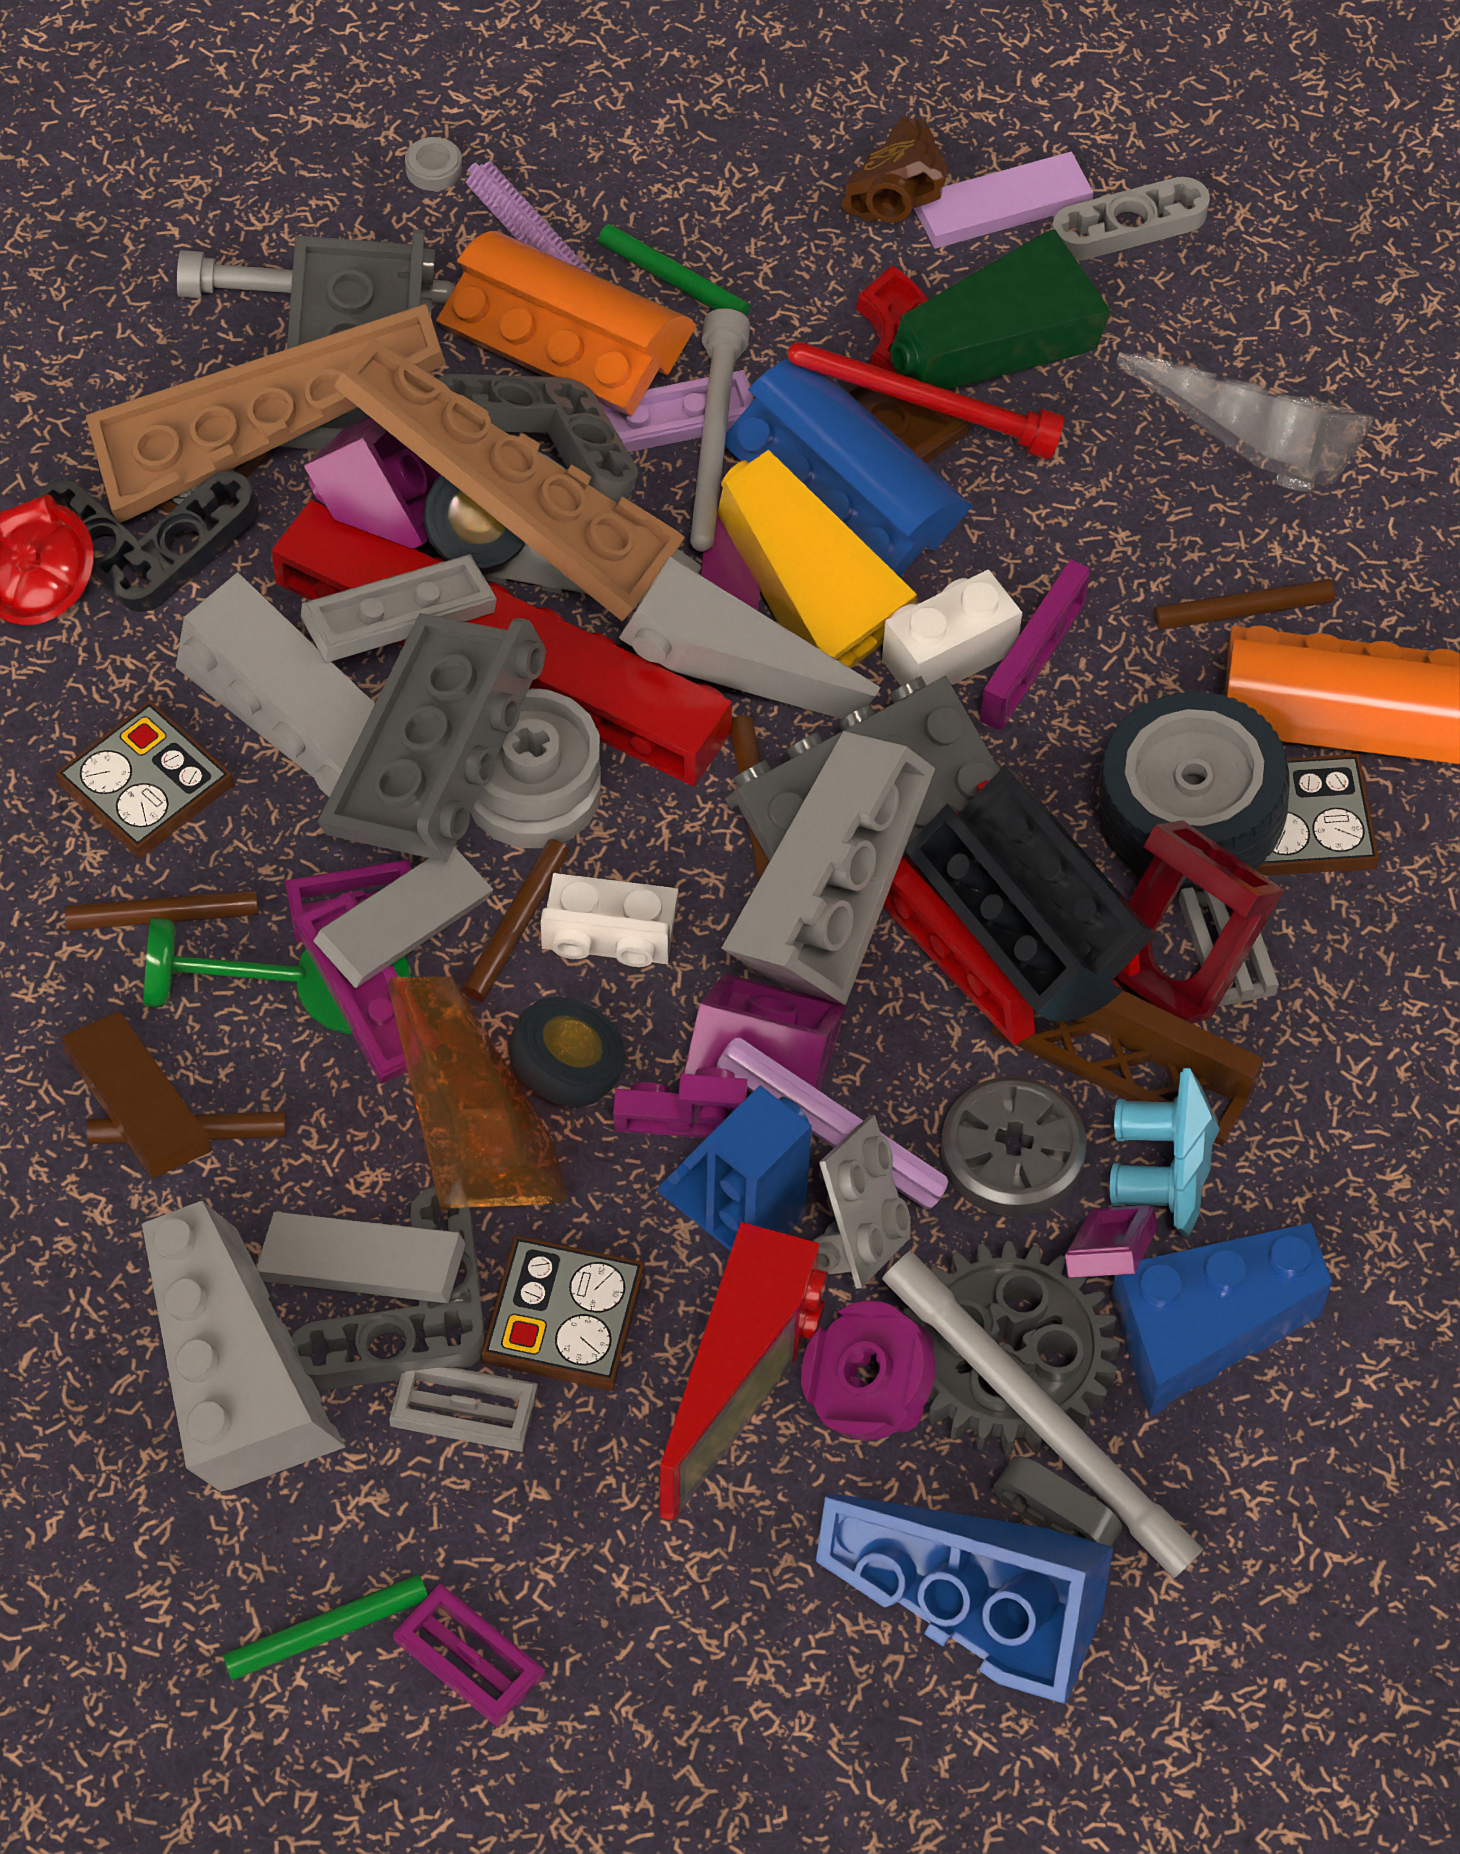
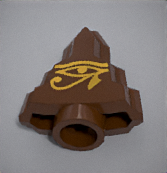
M906 115L903 116L892 128L886 143L870 153L863 167L851 174L846 183V194L841 203L846 213L857 215L865 221L880 219L881 221L894 223L907 218L912 209L941 199L949 165L944 156H942L938 146L934 144L936 139L924 119L913 120Z

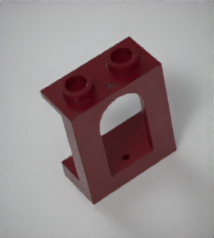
M1180 820L1154 826L1143 846L1154 854V857L1128 902L1154 934L1186 877L1234 911L1203 966L1193 977L1186 980H1176L1165 975L1154 960L1151 940L1139 952L1140 972L1129 978L1121 971L1114 979L1122 989H1133L1151 1002L1152 1005L1193 1024L1212 1018L1283 894L1284 889L1185 821Z

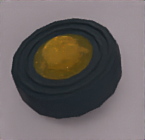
M442 475L435 480L425 499L423 523L430 544L444 560L448 561L471 554L479 570L485 571L504 565L522 550L525 544L524 541Z
M561 996L539 999L524 1010L518 1018L508 1042L510 1062L519 1079L535 1094L555 1104L571 1107L595 1104L609 1093L617 1083L626 1060L624 1042L609 1019L598 1009L578 999Z

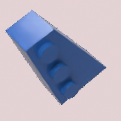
M760 1085L684 1160L656 1191L730 1251L732 1250L741 1222L788 1234L806 1214L812 1125L809 1124L806 1114L796 1103L786 1097L777 1099Z
M1311 1223L1143 1259L1135 1274L1115 1275L1110 1300L1149 1418L1167 1408V1404L1198 1385L1202 1387L1217 1378L1221 1371L1250 1354L1254 1356L1322 1314L1332 1280Z

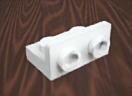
M553 873L547 908L542 910L541 916L542 949L553 950L556 954L568 959H582L589 954L614 957L621 963L632 967H645L652 962L668 964L679 888Z

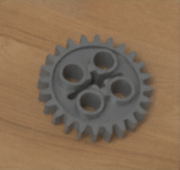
M1006 1241L1002 1258H993L984 1243L978 1244L976 1262L972 1264L959 1252L953 1253L950 1267L951 1275L943 1269L933 1266L930 1270L953 1293L956 1302L996 1343L1003 1341L1005 1344L1000 1347L1080 1428L1085 1429L1088 1426L1091 1414L1088 1406L1098 1409L1103 1408L1107 1396V1391L1103 1386L1113 1385L1117 1367L1110 1362L1117 1360L1120 1341L1108 1338L1114 1332L1115 1315H1098L1103 1309L1105 1300L1103 1291L1084 1295L1087 1277L1066 1278L1063 1275L1066 1259L1064 1256L1060 1255L1049 1266L1040 1264V1246L1034 1245L1026 1259L1017 1258L1012 1241ZM1012 1299H1024L1030 1302L1035 1309L1029 1312H1017L1011 1309L1006 1302ZM905 1308L904 1313L930 1332L934 1341L935 1378L931 1393L927 1401L933 1399L928 1421L934 1424L948 1416L953 1419L951 1439L955 1441L968 1429L976 1431V1447L979 1451H983L991 1436L1001 1438L1005 1455L1012 1454L1016 1438L1025 1437L1034 1453L1040 1452L1042 1438L1002 1397L992 1396L981 1388L987 1382L974 1368L965 1374L958 1373L956 1369L965 1370L972 1368V1366L932 1325L922 1321L910 1308ZM1053 1320H1056L1061 1324H1051L1048 1326H1044V1324ZM1021 1345V1349L1019 1351H1014L1013 1348ZM1049 1352L1059 1353L1065 1356L1070 1361V1364L1063 1367H1052L1044 1363L1040 1356Z

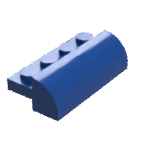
M789 359L783 360L770 368L752 384L748 390L756 398L726 433L725 446L741 461L747 460L750 463L765 451L769 450L899 577L902 576L925 547L935 552L973 506L832 377L794 365Z

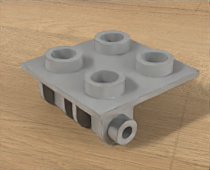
M875 1115L868 1116L819 1162L836 1219L827 1227L823 1235L818 1236L813 1241L820 1243L818 1269L827 1271L828 1274L851 1272L856 1288H862L910 1239L909 1210L905 1201L898 1197L891 1172L893 1165L892 1150L888 1140L880 1134Z

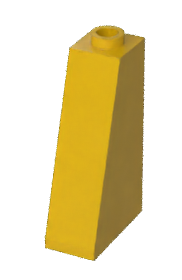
M769 450L750 463L747 460L737 463L725 475L721 483L723 489L717 515L760 586V591L777 622L850 669L880 647L884 642L885 620L891 618L901 607L915 604L917 594Z

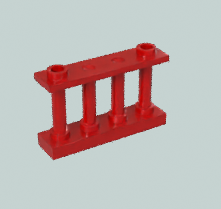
M988 780L977 785V794L989 782ZM903 855L883 909L1013 1045L1035 1033L1033 1008L940 893L937 894L925 881L927 877L911 857ZM1139 953L1122 970L1129 978L1140 972Z

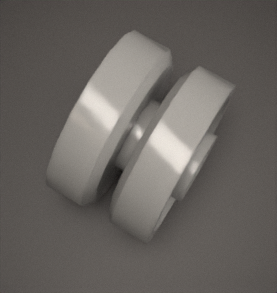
M528 689L520 706L518 723L511 732H508L495 759L493 776L482 787L471 810L475 823L493 839L516 848H544L549 839L565 842L572 839L588 826L600 805L601 789L600 735L591 715L572 698L548 689Z

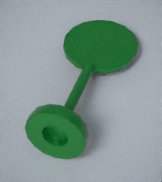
M161 917L150 918L143 1007L159 1008L168 1003L171 995L173 972L296 982L298 998L310 1017L327 1029L349 1035L352 1034L307 949L302 953L298 966L174 956L176 930L173 922ZM403 956L394 962L392 966L409 994L411 987L409 964Z

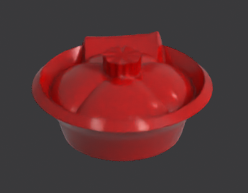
M49 494L0 512V618L10 623L34 625L44 623L61 615L81 597L91 575L94 551L92 539L86 525L70 509L58 505Z

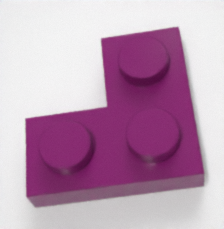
M705 1067L697 1069L695 1075L681 1074L679 1093H669L670 1089L667 1086L652 1082L634 1083L631 1085L630 1090L615 1089L613 1110L615 1131L707 1138L747 1098L748 1079L735 1078V1073L727 1069Z

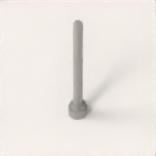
M180 250L177 266L178 297L202 298L203 293H214L215 288L291 293L293 270L216 264L215 258H205L204 252ZM433 280V285L421 284V298H431L432 303L446 304L455 286L449 281Z
M727 308L709 312L704 318L702 344L707 354L711 357L690 535L692 547L702 552L709 550L714 544L734 361L747 349L750 332L749 319L743 313Z

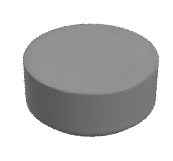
M427 137L416 141L409 147L405 155L407 177L412 184L423 190L439 191L451 187L459 180L462 174V156L459 148L453 142L441 137Z

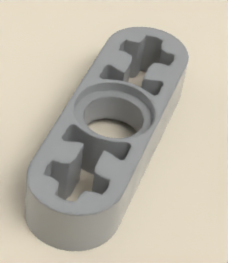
M1176 177L1066 206L1056 213L1052 230L1055 229L1076 260H1086L1200 228L1207 218L1210 195L1208 189L1200 181L1189 177ZM1175 200H1181V202H1182L1185 206H1192V208H1191V209H1185L1184 206H1183L1181 203H1175V204H1173V202H1174ZM1132 212L1140 215L1145 220V223L1137 227H1127L1120 224L1115 217L1121 213ZM1163 213L1161 218L1157 216L1158 214ZM1100 219L1104 221L1103 223L1098 224V221ZM1076 228L1080 234L1087 233V236L1079 237L1075 231L1068 232V229Z

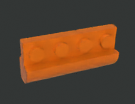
M489 231L481 234L462 252L456 262L464 270V273L436 319V322L443 329L544 377L569 378L583 383L593 391L600 403L630 417L634 414L657 372L669 375L697 326L691 318L498 231Z
M1259 625L1249 628L1231 626L1224 695L1228 698L1233 697L1238 702H1244L1248 707L1254 708L1259 715L1265 717L1266 722L1272 725L1273 730L1279 736V740L1460 764V654L1450 649L1429 651L1405 648L1387 641L1366 643L1342 640L1325 633L1303 635L1279 632L1271 627Z

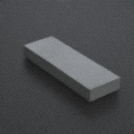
M471 554L304 602L302 603L300 617L325 662L328 663L407 639L419 613L464 622L494 613L497 598Z
M454 847L447 862L431 858L427 859L320 929L314 939V943L349 982L357 988L487 900L494 889Z
M274 1212L256 1268L262 1280L266 1282L449 1303L466 1243L459 1232Z

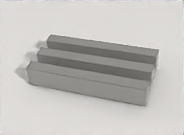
M1193 887L1181 889L1178 901L1202 967L1213 948V944L1200 907L1209 906L1219 936L1229 920V915L1225 904L1206 890L1195 893ZM1261 932L1248 953L1258 983L1252 984L1244 961L1234 978L1236 987L1227 990L1219 1006L1276 995L1279 984Z
M441 1367L407 1371L401 1374L389 1418L390 1427L523 1452L528 1427H530L533 1406L538 1394V1383L459 1368ZM415 1380L517 1399L519 1403L517 1409L477 1402L474 1398L458 1395L450 1397L413 1390ZM410 1404L513 1424V1427L508 1428L408 1409V1406Z

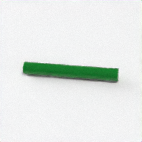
M607 224L602 229L598 243L713 310L727 308L739 311L745 316L748 315L751 307L750 303L617 227Z
M417 1574L224 1653L222 1658L231 1681L418 1605L426 1599L428 1594L420 1575Z

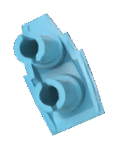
M1183 1068V1072H1180L1179 1094L1175 1102L1117 1100L1114 1116L1116 1140L1173 1141L1175 1161H1172L1170 1167L1131 1166L1114 1163L1110 1175L1111 1204L1115 1206H1120L1121 1204L1169 1206L1170 1212L1174 1213V1227L1182 1236L1189 1237L1200 1214L1202 1187L1211 1169L1212 1145L1220 1128L1201 1084L1190 1068Z

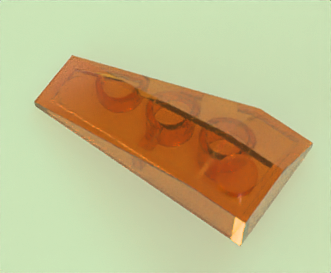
M391 977L388 983L389 993L440 1209L540 1205L565 1202L568 1194L554 1140L453 977Z

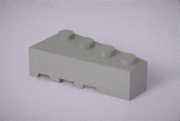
M238 572L183 619L175 668L315 778L320 789L330 797L375 703L332 662L326 663L319 649Z
M843 731L721 949L782 987L846 1005L935 768L907 746Z
M199 1201L142 1223L186 1469L221 1492L237 1488L345 1448L346 1446L337 1428L330 1423L320 1403L322 1398L312 1378L305 1373L293 1349L295 1344L285 1324L278 1319L268 1299L270 1294L237 1228L204 1201Z

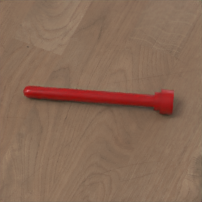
M804 342L791 344L787 351L788 359L794 365L1016 437V443L1025 446L1027 454L1048 461L1052 458L1060 440L1064 425V415L1040 408L1037 413L1027 410L1025 415Z

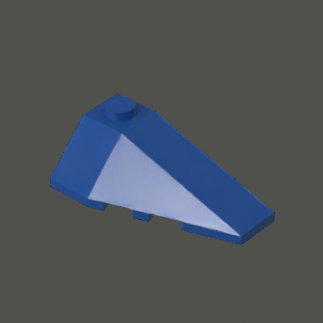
M830 1493L825 1497L816 1562L881 1606L887 1607L898 1602L930 1623L924 1634L941 1646H945L950 1638L984 1659L978 1671L996 1683L1065 1704L1070 1698L1103 1613L1114 1547L1049 1528Z

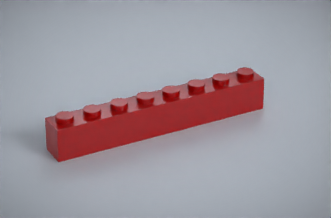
M313 500L307 503L271 550L276 584L310 601L446 561L440 557L432 558L416 549L335 520L326 506ZM488 582L497 598L495 612L464 622L508 630L515 618L531 621L547 651L542 672L532 681L529 689H548L572 698L591 715L601 742L693 787L696 786L731 734V700L725 698L712 686L695 684L672 673L660 663L650 662L618 647L614 641L603 634L589 633L564 621L555 611L530 605L512 596L501 585ZM407 639L398 641L397 643L404 646Z

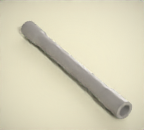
M911 1250L889 1269L882 1277V1280L922 1321L932 1325L1128 1526L1131 1535L1173 1578L1177 1577L1203 1551V1548L1162 1506L1152 1502L956 1302L953 1293Z

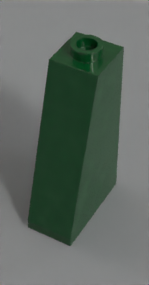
M1054 229L1042 233L903 314L895 340L891 345V361L898 374L948 390L1078 356L1097 349L1111 310Z

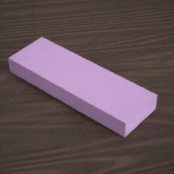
M1071 151L943 187L941 199L914 208L934 249L1054 216L1066 206L1092 200L1094 192Z
M744 370L733 372L727 432L754 400L752 393L748 390L750 386ZM709 377L647 389L632 417L602 403L600 404L628 452L700 438L703 433Z

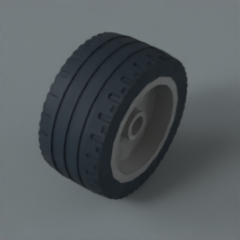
M1203 691L1174 692L1171 695H1162L1161 698H1154L1149 703L1142 704L1140 708L1131 711V714L1123 718V722L1117 725L1116 730L1113 731L1110 740L1107 742L1100 767V814L1111 847L1115 850L1117 856L1122 858L1126 866H1129L1133 872L1143 877L1154 857V854L1143 847L1154 826L1183 820L1257 871L1258 866L1266 860L1267 856H1270L1277 846L1288 814L1290 776L1282 741L1279 740V736L1273 730L1272 725L1266 722L1265 717L1259 715L1254 708H1250L1244 702H1238L1237 699L1233 697L1228 698L1223 694L1218 695L1214 692L1204 693ZM1187 877L1179 888L1193 887L1197 891L1204 890Z

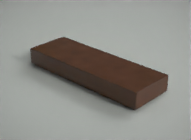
M120 1011L61 1036L64 1053L151 1179L211 1152L209 1136Z

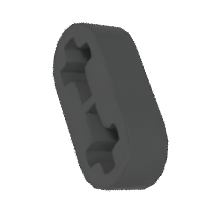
M1014 1456L993 1485L996 1496L1005 1506L1038 1527L1049 1528L1108 1546H1112L1122 1532L1121 1522L1108 1507L1032 1459Z

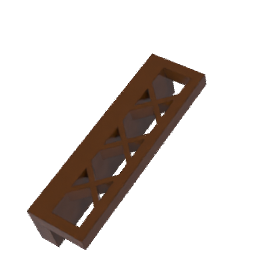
M1122 991L1115 999L1096 1012L1076 1020H1071L1070 1022L1075 1025L1066 1027L1065 1021H1054L1056 1029L1033 1034L1016 1044V1046L1128 1101L1171 1102L1167 1099L1175 1098L1179 1094L1180 1072H1183V1068H1190L1203 1090H1212L1232 1100L1218 1124L1220 1130L1214 1143L1222 1147L1257 1087L1264 1058L1126 991ZM993 1024L991 1034L1010 1042ZM1094 1033L1108 1040L1114 1057L1089 1062L1077 1056L1071 1038ZM1061 1041V1043H1062V1045H1063V1048H1061V1047H1059V1046H1057V1045H1055V1044H1053V1043H1054V1042ZM1121 1047H1123V1048H1125V1049H1127V1050H1129V1051H1131V1052H1133V1053H1129V1054H1125V1055H1124L1123 1050H1122ZM1152 1061L1166 1069L1172 1086L1151 1091L1135 1084L1129 1066ZM1119 1069L1121 1077L1110 1071Z

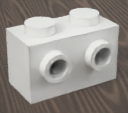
M989 569L970 579L961 578L955 580L942 593L918 605H905L898 609L891 618L885 620L882 661L901 686L922 676L926 685L944 676L953 685L1005 658L1019 637L1022 611Z

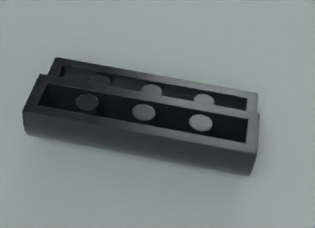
M1005 765L962 811L947 803L905 847L906 853L1034 1011L1048 1020L1057 1022L1076 1020L1090 1015L1110 1003L1123 991L1114 978L1155 936L1154 932L1019 774Z

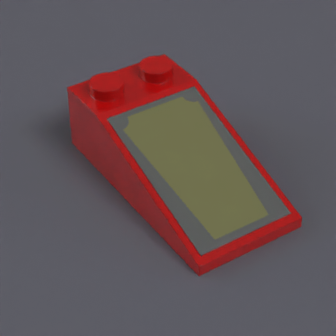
M740 1223L660 1464V1518L670 1521L675 1520L796 1361L803 1338L811 1339L820 1328L826 1301H823L822 1298L828 1278L827 1271L818 1269L820 1243L748 1223Z

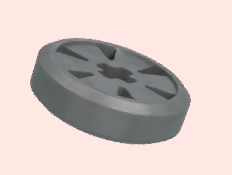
M1000 1077L986 1080L971 1087L952 1105L943 1126L940 1149L941 1160L950 1183L968 1202L993 1214L1022 1217L1044 1212L1059 1204L1071 1193L1082 1173L1087 1140L1085 1128L1077 1110L1057 1090L1033 1079ZM1007 1136L1021 1138L1020 1144L1022 1149L1020 1156L1006 1154L1005 1143Z

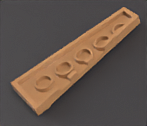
M420 305L85 415L110 508L115 519L120 523L143 512H147L155 506L202 484L218 472L231 470L357 408L353 402L335 389L333 385L372 338L427 373L445 365L446 362L427 305Z
M373 338L333 385L341 394L621 621L635 608L669 556L672 557L685 539L681 533L623 496L617 502L606 497L588 485L591 476L571 464L565 470L537 452L541 444L522 432L519 436L509 435L493 425L488 414L489 411L465 396L451 391L443 382Z

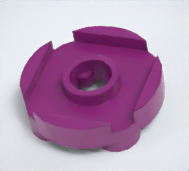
M879 1301L856 1302L839 1310L837 1313L842 1315V1317L835 1320L827 1330L820 1327L810 1339L804 1353L801 1367V1384L807 1402L814 1405L817 1415L827 1427L855 1440H879L890 1436L896 1431L903 1433L915 1428L921 1421L923 1406L931 1393L935 1378L934 1341L930 1332L917 1324L906 1313L892 1305ZM877 1354L876 1361L880 1364L879 1373L873 1382L866 1386L863 1380L856 1377L858 1367L867 1366L871 1355Z

